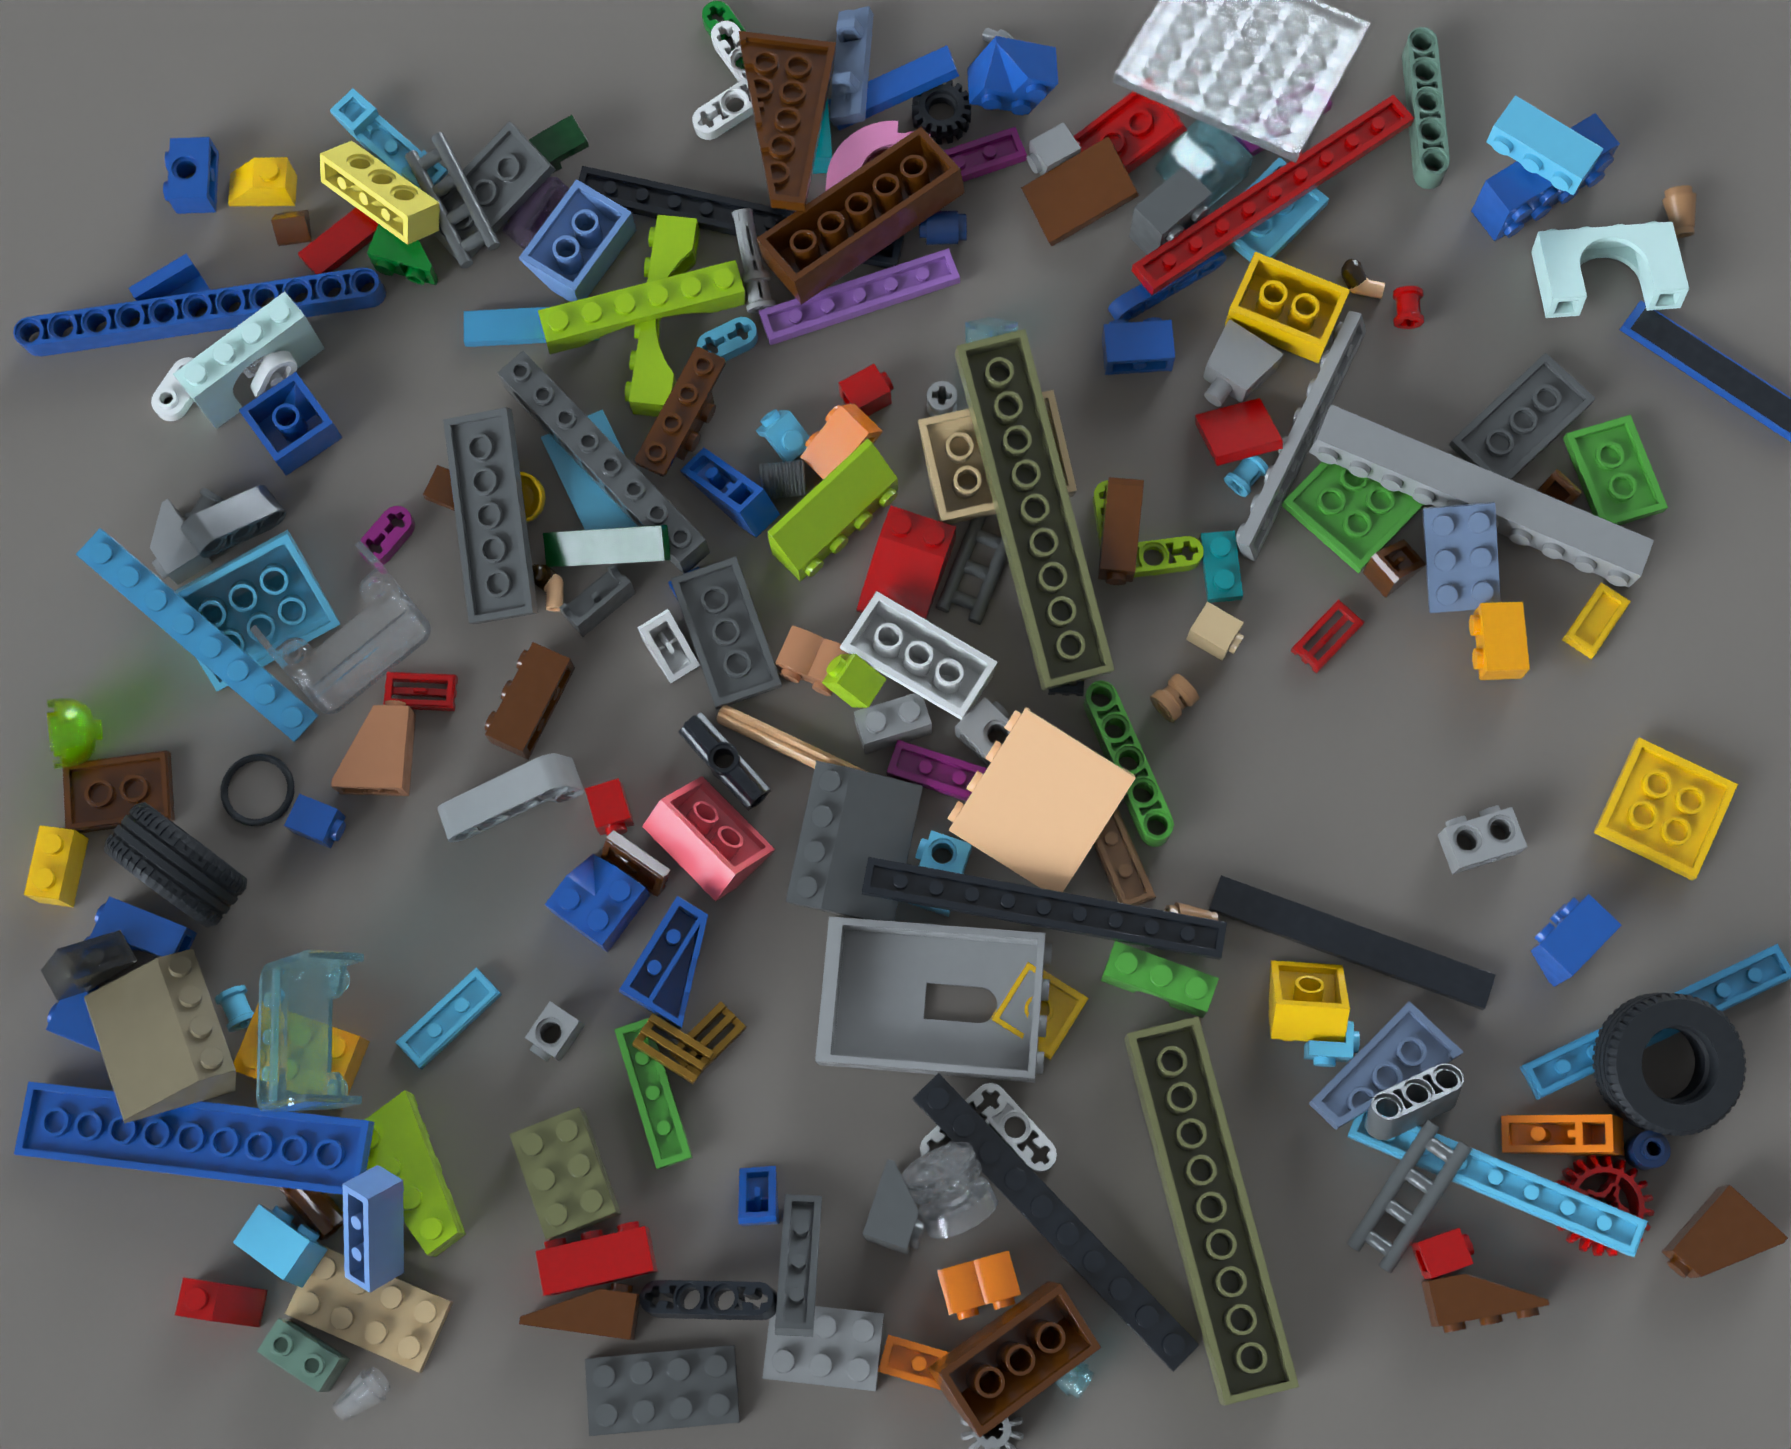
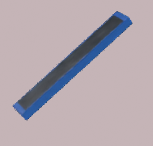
M1640 300L1619 329L1620 331L1791 442V398L1657 310L1647 311L1645 302Z

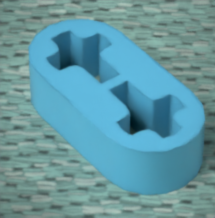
M747 317L732 319L701 335L696 347L707 350V344L712 343L715 347L718 346V353L716 355L728 361L749 351L756 345L758 340L756 325ZM742 328L744 332H747L748 338L743 340L740 336H737L738 329Z

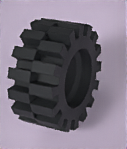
M950 80L946 84H941L913 97L912 118L914 128L922 127L931 138H936V143L942 145V139L946 138L947 144L953 143V136L959 140L963 137V131L967 132L971 122V104H969L967 90L962 92V85L959 83L953 87V80ZM945 103L953 107L954 114L949 119L937 120L930 116L929 109L935 104Z

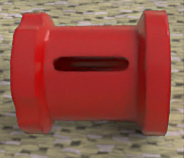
M1402 286L1393 291L1397 316L1393 319L1395 327L1414 329L1424 323V316L1421 314L1420 299L1424 296L1422 288L1418 286Z

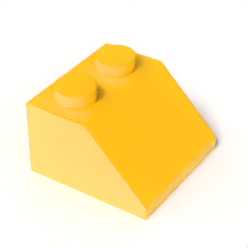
M1271 960L1268 1010L1271 1039L1283 1041L1345 1042L1350 1005L1343 965Z

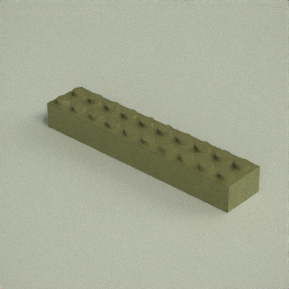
M1022 329L957 345L955 358L1041 689L1044 691L1110 674L1114 671V666L1026 330Z
M1199 1016L1127 1033L1124 1041L1219 1402L1221 1405H1229L1299 1387Z

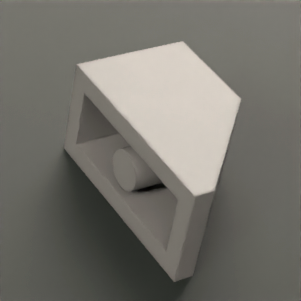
M166 499L161 504L150 545L151 551L157 558L152 561V564L163 579L169 576L179 585L213 562L209 557H201L183 534L181 526L185 520L171 501Z

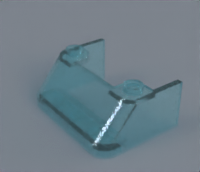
M306 950L267 963L263 967L259 979L256 1100L261 1111L333 1110L362 1104V1096H347V1082L343 1079L341 1073L331 1072L333 1000L339 998L348 989L350 975L347 966L363 962L364 954Z

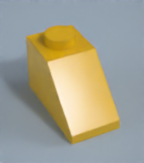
M253 158L231 172L228 196L229 206H295L297 174L288 158Z

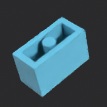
M259 1204L233 1243L282 1280L302 1288L328 1249L317 1242L320 1236L317 1232L304 1224L297 1227L291 1223L294 1216L277 1205L271 1210Z

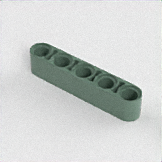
M1418 27L1410 32L1402 52L1407 110L1414 117L1412 125L1409 126L1410 147L1415 182L1424 189H1434L1443 181L1449 167L1450 156L1438 39L1433 30L1427 27ZM1415 47H1421L1424 51L1418 50ZM1417 76H1423L1427 80H1421ZM1420 106H1427L1431 110H1424ZM1424 135L1430 136V137H1432L1434 140H1433V141L1427 140V139H1425L1423 136H1424ZM1426 166H1433L1437 171H1431Z

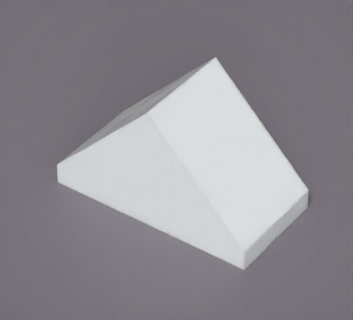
M668 609L638 627L643 642L670 683L700 666Z

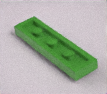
M647 1018L614 1030L655 1166L659 1170L692 1159L693 1157L665 1066L632 1046L633 1041L649 1019ZM646 1037L643 1042L660 1052L658 1043Z

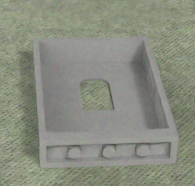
M829 916L815 1056L816 1063L823 1066L934 1075L939 1073L946 1076L1035 1083L1036 1073L1043 1074L1044 1052L1038 1051V1037H1046L1047 1015H1040L1041 1001H1048L1050 979H1043L1044 965H1051L1052 943H1045L1046 933ZM1029 962L1036 967L1035 972L1028 971L999 1017L1024 1033L1023 1039L994 1022L992 1018L983 1023L924 1019L927 983L985 988L995 996L998 1010L1026 964ZM1033 996L1032 1001L1028 1006L1029 1015L1027 1018L1024 1009L1027 1000Z

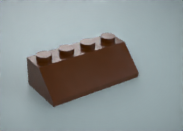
M1047 1281L935 1362L928 1370L956 1411L978 1437H982L1098 1351L1101 1346L1062 1285Z

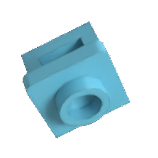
M774 409L760 420L762 425L756 432L759 436L766 438L783 462L794 461L806 450L805 443L810 436L791 411H777V409Z
M1348 1021L1345 1042L1309 1040L1304 1044V1059L1313 1060V1065L1319 1067H1335L1336 1061L1348 1062L1351 1060L1353 1053L1359 1052L1360 1034L1359 1031H1354V1022Z

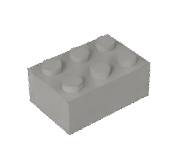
M815 1306L813 1337L775 1335V1314L769 1319L762 1379L877 1391L885 1314Z

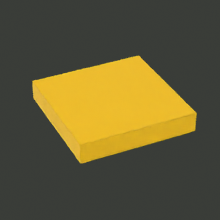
M1029 962L1022 970L997 1012L995 1010L992 1015L994 1022L1023 1039L1024 1033L999 1017L1028 971L1035 972L1036 967ZM1043 970V979H1050L1048 1001H1041L1040 1015H1047L1046 1037H1038V1051L1044 1052V1057L1051 1060L1089 998ZM1033 996L1030 997L1025 1004L1024 1009L1027 1018L1029 1016L1028 1006L1032 1001Z

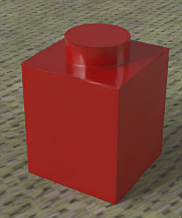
M875 364L839 382L840 397L845 405L855 404L867 416L892 404L891 391L894 390L893 384L885 371L880 373Z
M619 778L585 788L593 820L600 835L607 834L608 836L613 830L622 835L628 831L627 827L634 826L624 787Z
M1460 1228L1451 1229L1411 1244L1424 1280L1474 1264L1471 1258L1474 1255L1472 1242L1466 1233H1461Z

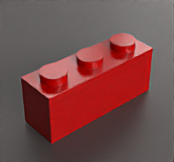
M639 1221L617 1225L618 1232L603 1235L602 1229L580 1234L581 1241L567 1244L566 1238H559L544 1242L545 1249L535 1251L543 1296H554L658 1272L649 1227H640Z

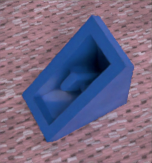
M776 1166L739 1168L738 1221L741 1226L779 1224Z

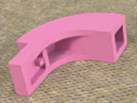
M882 121L865 126L851 134L837 148L830 161L826 178V191L914 131L899 133L898 121Z

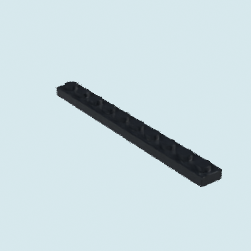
M582 166L578 179L580 182L631 211L632 214L657 219V215L696 218L701 229L737 236L734 219L732 218V212L743 208L753 209L757 237L795 212ZM904 235L863 262V264L886 269L898 265L904 244Z
M868 857L862 887V895L1217 960L1222 958L1227 922L872 857Z
M939 1073L912 1098L927 1116L1171 1371L1174 1372L1199 1346L1197 1341Z

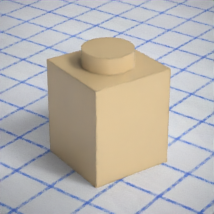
M1207 602L1192 625L1186 640L1223 661L1228 651L1235 654L1244 638L1240 634L1244 622Z

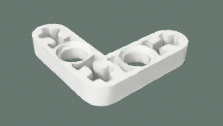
M731 21L717 23L711 31V39L716 52L738 80V83L694 112L692 117L694 130L700 138L705 140L719 137L753 115L752 104L745 92H749L745 69H740L735 65L736 61L742 57L738 32L741 30ZM721 34H726L728 37L732 36L735 46L733 51L725 39L721 40ZM738 98L744 102V106L740 111L732 112L726 108L727 103L731 99ZM721 108L722 114L726 119L722 120L721 114L718 115L717 109ZM705 118L709 121L713 120L714 125L709 128L707 125H703L702 120Z
M994 1083L984 1084L965 1100L968 1104L973 1103L977 1109L984 1101L982 1093L985 1091L990 1095L994 1092L998 1093L999 1097L996 1102L999 1107L994 1109L989 1106L981 1113L982 1116L987 1118L985 1122L994 1129L1032 1171L1045 1172L1053 1166L1057 1157L1056 1148L1053 1143L1002 1087ZM1012 1117L1020 1118L1025 1123V1133L1019 1138H1012L1005 1132L1004 1125ZM938 1126L925 1136L920 1145V1154L923 1161L933 1167L945 1165L961 1151L958 1147L954 1148L950 1141L943 1148L945 1156L942 1159L938 1156L928 1157L927 1154L930 1148L927 1144L930 1141L938 1144L945 1138V1135L940 1133L941 1129ZM1031 1132H1034L1038 1138L1033 1139L1032 1143L1038 1149L1044 1146L1048 1148L1049 1152L1046 1157L1049 1162L1044 1164L1039 1161L1034 1164L1031 1161L1034 1155L1033 1151L1027 1145L1024 1151H1021L1017 1145L1025 1142Z

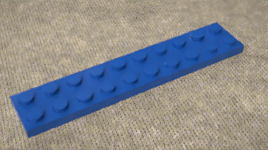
M28 1081L14 1155L343 1195V1183L367 1171L375 1122L200 1101L124 1124L114 1091Z

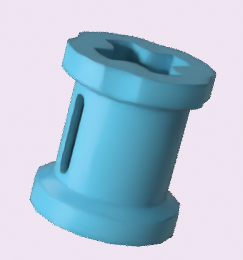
M1258 455L1242 459L1232 473L1229 472L1224 477V481L1236 494L1247 497L1251 493L1253 484L1260 476H1265L1269 467Z
M245 985L231 987L215 997L216 1004L221 1005L229 1022L226 1027L229 1032H235L248 1027L254 1012L251 1010L245 996L247 993Z

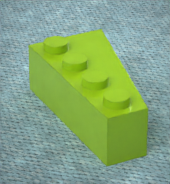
M404 1090L365 1119L375 1122L367 1169L369 1170L379 1165L403 1180L404 1223L428 1256L437 1257L465 1236L466 1232L451 1192L447 1188L441 1165L435 1156L429 1139L430 1136L425 1123L422 1121L415 1096Z

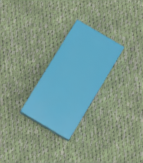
M603 409L588 415L587 417L624 454ZM549 434L541 437L584 530L637 526Z

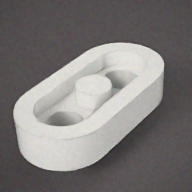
M289 351L273 352L263 357V361L250 385L255 398L296 372L298 366Z
M187 357L178 360L154 392L151 404L154 411L163 420L176 421L181 419L194 403L193 399L173 375V373L194 358ZM173 397L169 404H163L166 398Z

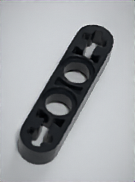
M654 1280L643 1287L639 1296L641 1307L647 1313L657 1318L768 1320L776 1314L777 1292L763 1282ZM694 1290L699 1291L700 1301L693 1309H686L684 1300L687 1294ZM726 1291H733L735 1299L732 1306L726 1310H720L718 1306L720 1296ZM660 1293L668 1298H673V1303L667 1300H660L656 1306L652 1303V1300L659 1297ZM762 1294L768 1298L767 1302L761 1303L760 1308L751 1302H745V1296L750 1300H759Z

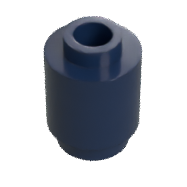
M958 210L936 212L919 224V238H926V245L958 244V241H966V214H958Z
M1649 1130L1632 1135L1624 1145V1157L1628 1164L1642 1171L1664 1165L1671 1153L1670 1144L1666 1137ZM1647 1146L1650 1149V1154L1647 1152Z

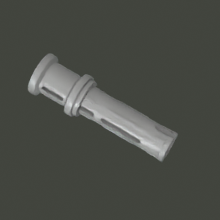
M743 208L733 211L732 218L734 219L744 269L741 280L743 286L746 287L749 302L746 309L747 313L755 314L759 313V310L775 306L776 302L771 299L768 281L771 280L770 273L763 268L753 218V209Z

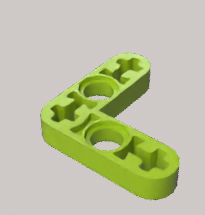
M1108 480L1099 483L1093 495L1100 546L1104 499L1100 498L1104 496ZM1192 536L1138 542L1134 578L1195 569L1199 566L1203 557L1204 549L1202 543ZM1183 547H1188L1190 552H1196L1190 561L1186 560L1185 555H1177L1173 557V563H1168V548H1172L1171 555L1182 553ZM1149 550H1156L1162 554L1163 561L1159 565L1151 566L1144 561L1143 555Z

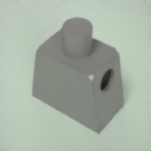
M1229 319L1204 371V379L1211 383V386L1204 394L1205 398L1215 406H1221L1229 395L1239 402H1244L1277 371L1283 353Z

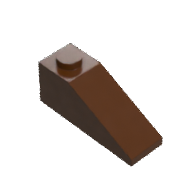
M611 1283L610 1290L598 1289L520 1316L519 1324L634 1340L640 1308V1294L632 1293V1285Z

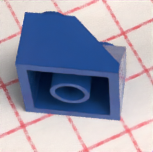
M995 36L967 68L969 104L982 106L987 110L1000 109L1011 111L1015 115H1028L1058 84L1056 47Z
M294 372L239 409V412L286 476L343 438L297 372Z
M592 854L566 875L545 905L553 914L608 953L650 897V894L646 887L618 867Z
M1590 894L1579 901L1573 897L1550 917L1554 924L1552 925L1549 922L1535 935L1534 938L1538 943L1531 952L1549 983L1555 987L1572 977L1622 925Z

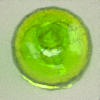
M71 698L47 699V707L54 708V712H47L50 750L54 752V757L59 756V760H52L53 768H70L89 760L95 752L96 740H103L101 719H94L90 708L81 701Z

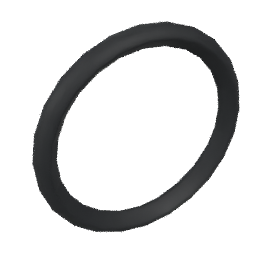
M252 754L236 761L227 770L220 788L222 804L228 815L235 821L249 826H263L280 818L288 810L295 792L294 779L287 765L280 759L266 754ZM253 761H265L276 765L284 774L287 782V794L281 807L270 816L261 819L246 818L238 814L231 806L228 798V786L234 773L240 767Z

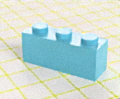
M1516 95L1494 124L1486 141L1499 154L1508 155L1521 163L1527 171L1541 175L1549 180L1555 188L1567 191L1572 195L1576 193L1590 173L1604 149Z

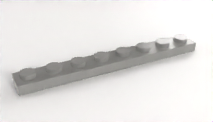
M1349 310L1344 322H1340L1337 325L1334 334L1335 341L1331 349L1324 352L1321 359L1320 372L1316 379L1313 378L1307 388V398L1303 407H1298L1293 417V427L1289 435L1283 437V449H1279V456L1275 464L1270 465L1266 471L1265 485L1261 493L1256 494L1252 500L1251 513L1246 524L1242 523L1237 531L1236 542L1244 558L1256 561L1282 507L1281 505L1286 499L1313 443L1322 418L1330 407L1366 333L1361 313Z

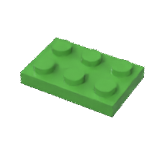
M1631 415L1565 434L1563 437L1565 446L1593 515L1614 524L1622 525L1663 513L1668 508Z

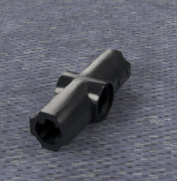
M702 712L693 715L678 731L681 737L711 769L713 775L723 782L748 811L759 805L771 792V789L739 755L736 747L720 734ZM727 754L734 758L731 766L727 768H719L715 765L716 760L722 755Z

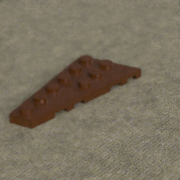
M738 31L771 207L805 212L836 56V42Z

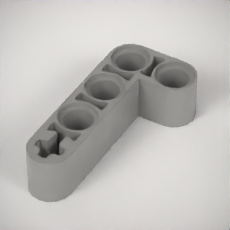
M551 753L537 757L439 805L437 810L448 841L459 842L546 801L566 802L582 795L585 790L573 758Z

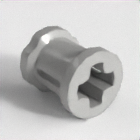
M938 381L929 387L927 391V413L931 417L957 411V390L952 384ZM939 399H946L945 404H938Z

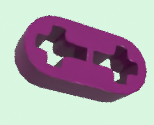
M402 506L390 507L384 511L359 542V552L368 564L372 566L386 564L412 535L415 529V522L410 512ZM394 518L397 520L402 519L405 525L402 528L394 527L391 521ZM371 544L376 546L380 544L383 551L380 554L372 553L369 546Z

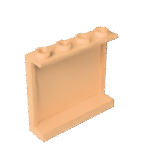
M1025 707L1022 713L1015 710L1004 727L1010 733L1003 744L996 740L985 759L991 763L984 774L977 770L966 789L972 793L966 803L963 804L958 801L947 819L953 822L949 831L1039 888L1064 892L1136 777L1133 773L1114 764Z

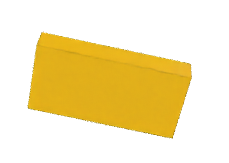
M1601 582L1562 638V641L1592 659L1631 601Z

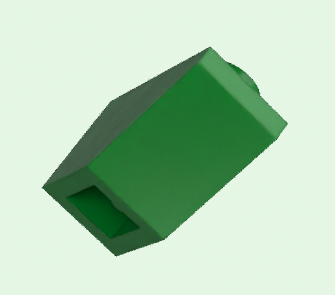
M378 224L367 251L374 268L384 275L393 276L395 273L405 276L409 281L418 285H424L425 283L437 285V275L420 241L417 240L407 245Z

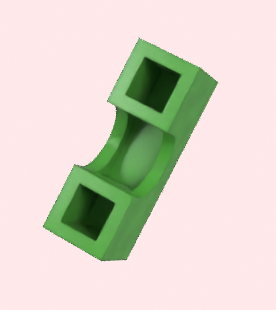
M1117 941L1113 944L1101 981L1132 993L1139 991L1157 996L1167 1001L1169 1006L1201 1018L1208 1012L1219 980L1215 976Z

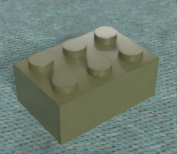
M577 1107L509 1134L546 1240L563 1238L621 1215L588 1118L583 1109Z

